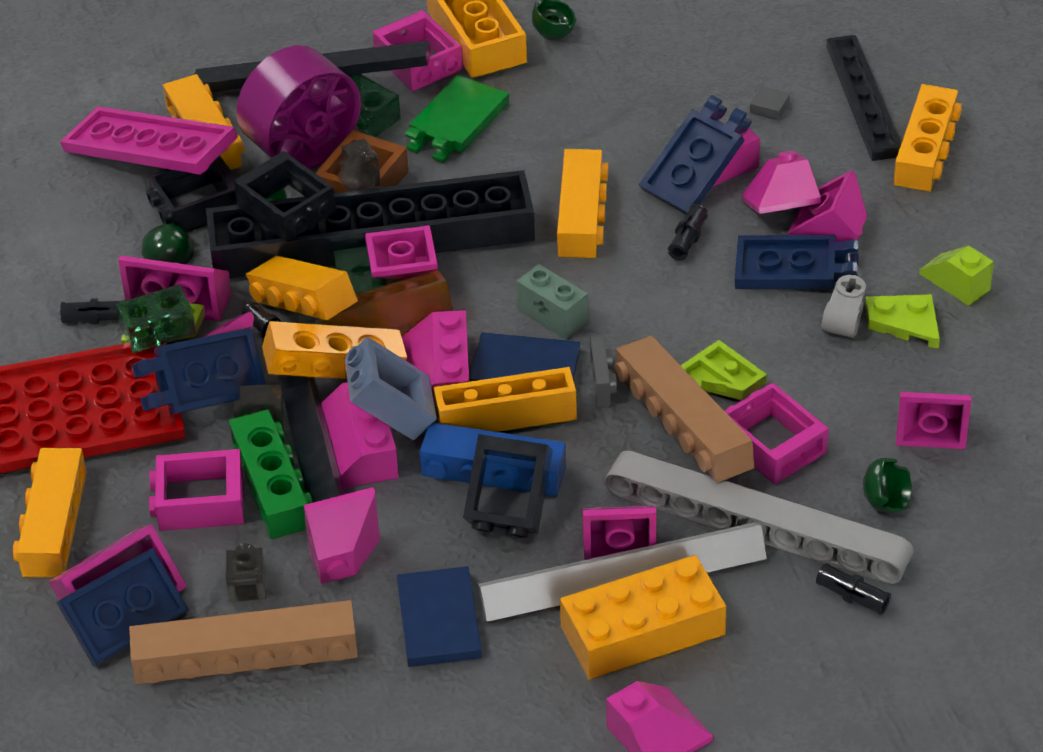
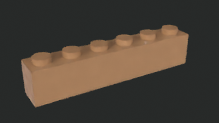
M652 335L616 348L617 363L614 364V370L618 380L626 383L631 389L633 396L637 400L640 399L647 406L652 417L659 419L669 435H673L680 442L685 453H690L703 472H707L718 483L754 469L753 443L749 436Z
M351 600L129 626L131 664L135 684L157 683L159 681L184 678L192 679L201 676L231 674L259 669L267 670L276 667L358 658Z

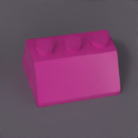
M121 255L118 259L125 300H128L130 309H136L142 296L204 305V319L221 320L232 295L228 271Z
M466 310L432 312L402 337L407 355L406 361L430 377L434 406V387L469 382Z
M348 382L342 383L321 405L343 489L399 478L397 452L390 426L351 403Z
M152 524L135 529L49 581L58 600H61L153 548L178 592L187 588Z

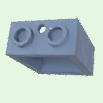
M366 337L358 346H354L349 350L345 357L351 403L412 440H415L437 419L428 374L369 337Z

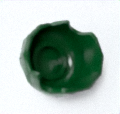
M541 0L539 3L535 2L532 11L533 26L540 35L548 39L563 38L575 27L576 17L574 11L568 4L560 0Z
M164 224L151 229L144 236L141 254L144 259L171 263L177 262L186 265L194 255V249L189 236L179 226Z
M876 459L868 466L863 477L864 496L877 511L901 512L907 509L911 500L912 483L908 468L894 464L897 463V459Z

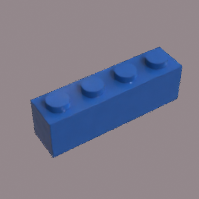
M432 423L428 427L419 451L421 476L469 483L478 434L549 445L553 453L545 495L558 496L566 469V442L440 423ZM488 455L482 485L530 492L536 462Z

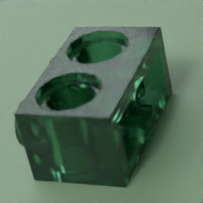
M361 74L348 75L356 83L360 92L361 109L356 124L360 130H364L376 137L401 119L398 94Z
M180 284L116 304L120 328L132 353L196 334L193 310Z

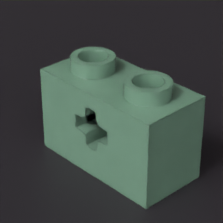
M538 264L516 281L518 310L566 340L589 322L588 293L542 265Z

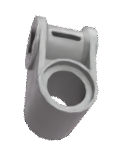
M845 275L838 279L831 299L824 310L821 331L855 338L864 307L862 300L866 284L863 279L855 275Z

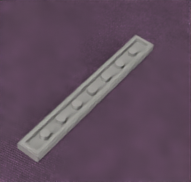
M758 522L480 583L478 585L484 618L488 622L560 606V598L693 555H697L706 572L765 560L767 557L762 526Z

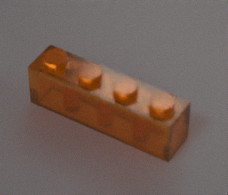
M438 270L356 294L358 302L328 320L315 318V322L318 325L400 330L401 336H404L432 312L453 311L447 280Z

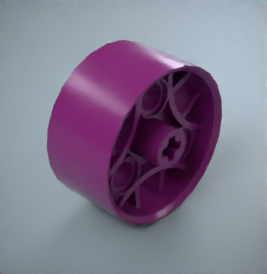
M294 45L272 53L251 72L238 98L236 109L237 122L242 133L270 158L285 151L305 167L311 169L324 163L350 132L355 129L360 115L361 98L356 83L319 51L309 46Z

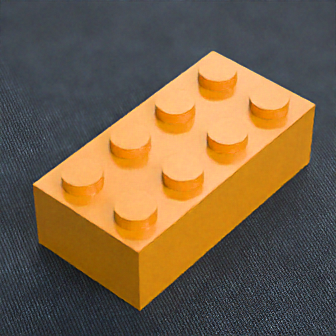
M427 0V10L432 19L462 46L463 66L471 78L527 63L526 33L503 0Z
M693 555L560 598L561 628L590 680L724 636L726 632V605L697 555Z

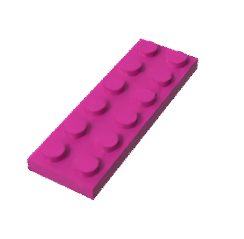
M98 106L65 136L60 143L64 152L201 174L209 168V165L220 154L228 149L238 136L235 128L231 126Z

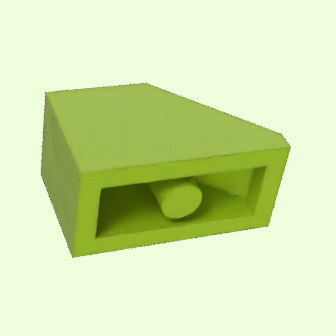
M968 245L941 253L921 267L919 274L969 306L990 291L994 261Z

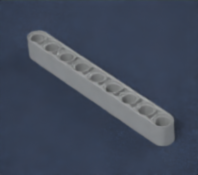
M622 451L604 479L606 488L618 497L646 506L654 505L658 510L720 530L758 522L762 526L764 544L825 564L829 563L831 566L884 583L894 584L899 582L914 553L911 543L898 535L724 480L716 483L711 476L633 451Z

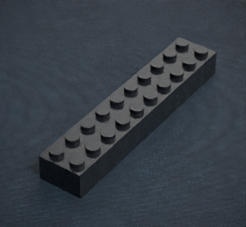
M525 170L334 193L336 212L287 242L237 205L206 208L213 269L228 271L229 279L244 277L246 273L275 256L324 267L369 261L365 238L366 233L430 225L435 253L535 241L534 208ZM297 197L269 202L285 213L307 198Z

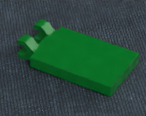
M456 75L409 124V129L405 133V137L411 139L410 143L406 146L407 150L418 153L424 144L430 141L432 142V147L438 148L432 156L434 160L445 162L454 150L463 153L508 105L509 93Z

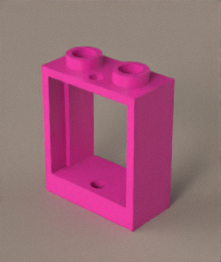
M424 10L372 31L374 47L421 41L430 42L431 49L436 54L430 56L427 66L390 70L412 92L463 70L462 46Z
M774 383L761 390H756L748 398L725 410L727 415L752 440L754 468L774 485L827 453L829 428ZM770 415L795 435L772 450L768 449L747 431V429Z
M240 449L156 456V470H150L149 472L151 491H155V496H149V510L151 517H157L159 531L244 524V476ZM226 478V495L167 500V483Z

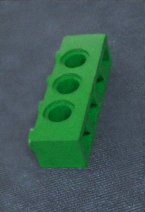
M269 409L230 419L229 426L232 445L234 449H240L243 473L270 540L307 530L304 505L313 502L310 493H303L302 491L304 482L300 469H293L292 467L294 457L290 445H283L282 441H285L280 421H273Z

